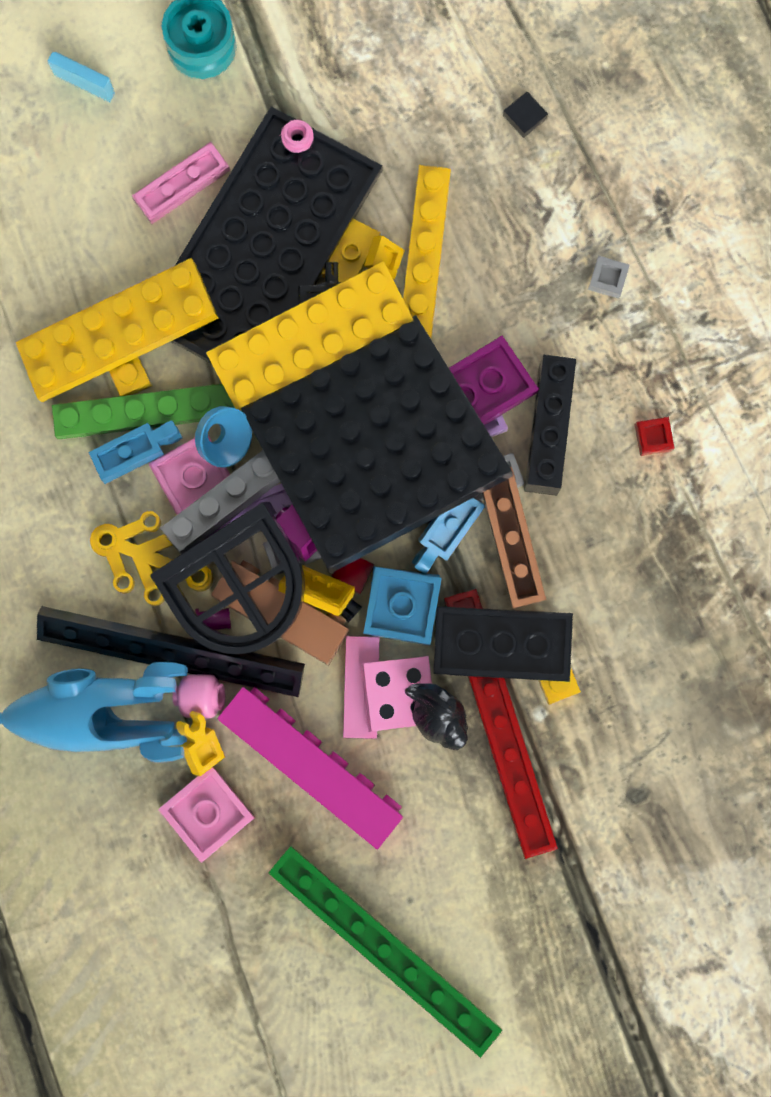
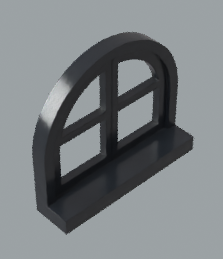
M270 502L260 503L150 574V577L183 629L194 640L207 648L228 654H243L260 650L281 638L293 625L301 610L305 593L303 567L296 550L274 515L277 512ZM262 531L281 564L244 586L225 553ZM214 561L234 594L198 616L178 584ZM284 570L286 579L284 602L277 616L268 624L249 592ZM238 600L257 632L244 636L226 635L210 628L203 621Z

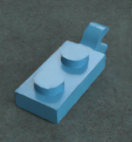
M173 420L155 430H152L149 423H146L90 451L89 455L101 481L106 484L163 456L164 453L160 446L174 444L180 441L182 436Z
M474 497L432 519L418 539L425 547L412 560L414 568L426 574L438 556L447 561L483 511L485 505Z

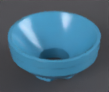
M219 406L208 411L201 418L195 432V444L199 455L211 465L221 468L230 467L238 463L246 455L252 441V429L246 419L247 416L239 409L227 406ZM218 424L221 428L220 436L216 441L210 442L208 431L211 426Z

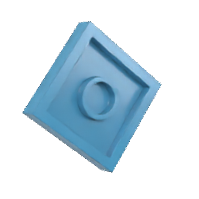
M375 567L363 633L430 646L442 578Z

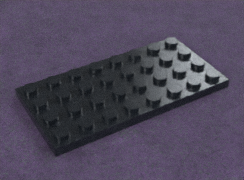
M270 106L175 264L177 265L190 258L193 259L219 319L170 342L209 363L211 361L206 352L298 305V286L316 285L325 269V262L329 261L348 226L355 219L383 171V165L313 128V143L306 151L300 153L289 151L282 143L281 132L288 122L297 119ZM295 134L292 137L294 141L303 139L301 134Z

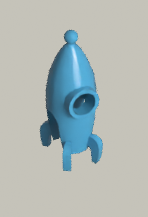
M156 662L147 666L143 677L137 680L96 678V672L90 669L60 671L47 678V686L22 696L0 713V724L13 734L29 742L53 750L93 752L140 746L142 756L151 762L159 763L184 758L183 747H168L182 745L187 741L186 736L179 734L177 729H174L175 721L123 720L113 713L111 707L160 702L163 699L164 693L176 691V680L172 677L187 676L188 668L183 664L173 662Z

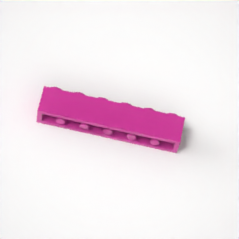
M242 687L217 719L378 850L403 819V816L398 813L402 806L387 794L381 799L371 791L375 784L360 772L356 777L345 769L349 763L333 751L328 756L319 748L322 743L321 740L308 730L303 734L292 726L296 720L281 708L277 713L269 708L266 704L270 699L257 688L253 687L251 691H248Z

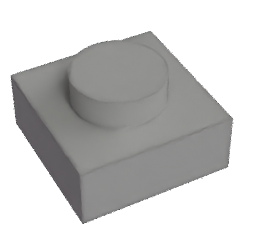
M598 256L588 290L619 299L630 265Z

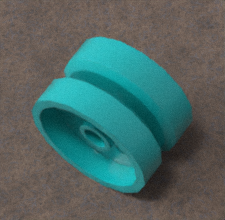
M174 0L171 2L163 15L161 28L170 60L176 69L188 77L197 79L216 77L227 70L235 58L237 44L230 12L221 0Z

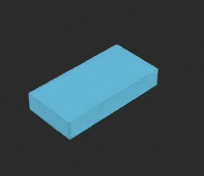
M52 52L48 63L54 76L108 102L111 101L115 92L109 77L57 52Z

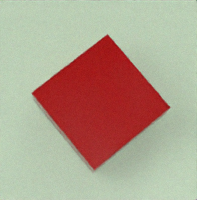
M669 417L635 423L640 456L669 452L675 449Z

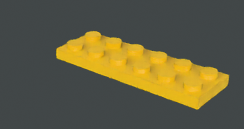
M190 258L15 343L36 397L41 402H44L219 318L193 259Z
M383 261L206 352L234 407L241 411L242 407L312 374L318 369L332 364L344 355L351 354L370 344L373 340L382 338L399 329L403 324L411 323L414 320Z

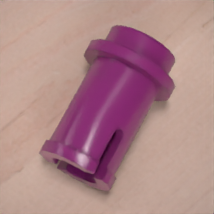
M199 608L195 609V613L198 616L205 612L199 611ZM229 608L220 610L203 622L214 630L231 629Z

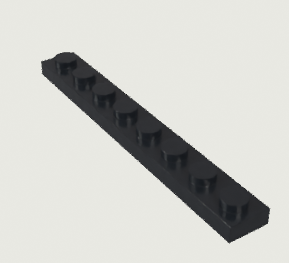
M41 606L37 614V640L149 665L156 662L183 664L188 668L187 673L214 675L221 681L299 697L305 668L304 663L254 652L243 654L222 653L207 648L194 639Z

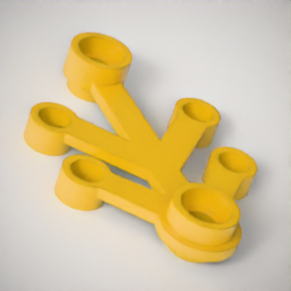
M146 511L139 520L120 528L112 524H102L96 527L91 534L90 544L95 553L107 557L114 575V588L120 593L127 594L135 586L134 578L126 573L121 553L133 558L145 588L144 599L152 606L161 605L165 601L162 594L157 601L149 599V594L152 590H159L150 577V574L153 573L151 566L160 569L173 560L156 553L173 546L164 534L139 545L126 541L144 531H157L161 526L160 517L153 511ZM150 516L155 517V525L153 527H146V518ZM106 534L111 535L112 542L107 546L102 545L101 538ZM207 566L199 570L205 574L202 582H194L193 575L186 579L188 586L194 591L204 592L212 586L214 577L212 571ZM123 577L129 578V586L125 589H120L118 585L119 580Z

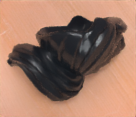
M417 683L411 684L405 689L407 696L416 701L413 710V720L423 737L433 743H440L442 747L451 750H459L466 745L468 740L466 711L456 697L436 684Z

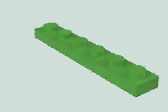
M223 384L55 404L52 405L55 437L60 440L131 431L146 423H149L151 428L160 427L172 420L175 425L200 422L201 418L213 408L219 406L235 407Z

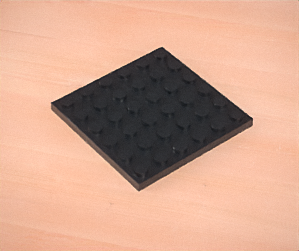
M416 315L412 317L413 322L403 324L399 329L390 334L375 339L370 344L351 354L344 355L332 364L318 369L241 408L242 412L247 416L246 419L330 574L513 477L511 468Z

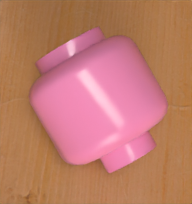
M189 674L184 676L179 686H176V691L173 692V704L178 706L181 715L185 718H191L190 712L195 711L201 713L205 719L215 717L218 711H221L225 705V687L222 683H219L214 675Z

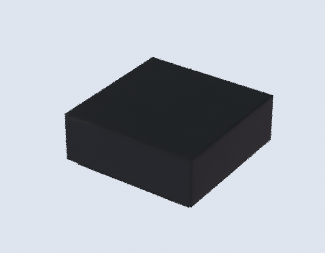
M527 91L503 111V116L524 138L548 118V113Z

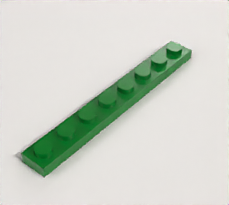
M290 846L268 872V874L477 1056L481 1058L501 1034L503 1029L294 847Z

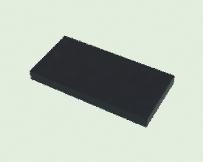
M437 606L433 674L570 682L573 613Z

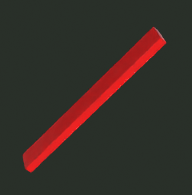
M477 589L444 598L446 607L483 609ZM468 676L524 859L557 850L558 847L505 678Z

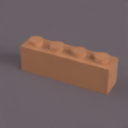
M510 467L513 477L483 492L482 495L510 603L513 608L544 601L546 596L513 468Z
M244 560L240 565L231 561V565L244 586L260 577L258 576L260 570ZM223 576L211 594L219 602L234 594ZM273 577L269 582L266 581L249 592L268 624L279 613L285 598V594L278 591L280 581ZM238 600L227 606L249 619ZM303 602L295 622L281 638L329 666L349 633V629L344 626L346 620L329 612L327 615H324L316 610L315 606Z

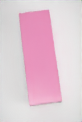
M209 142L133 194L132 197L150 223L153 224L228 173L230 167L214 145Z
M346 636L343 738L377 739V731L369 732L361 664L379 662L380 637Z

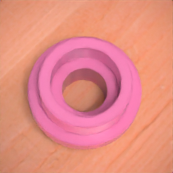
M292 120L282 129V143L291 152H304L313 143V130L308 123L302 120ZM295 134H301L303 139L294 141L292 137Z

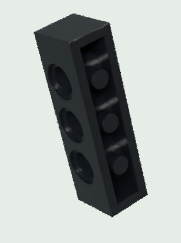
M543 354L538 372L537 387L539 390L535 397L524 492L557 496L561 490L576 368L575 358Z

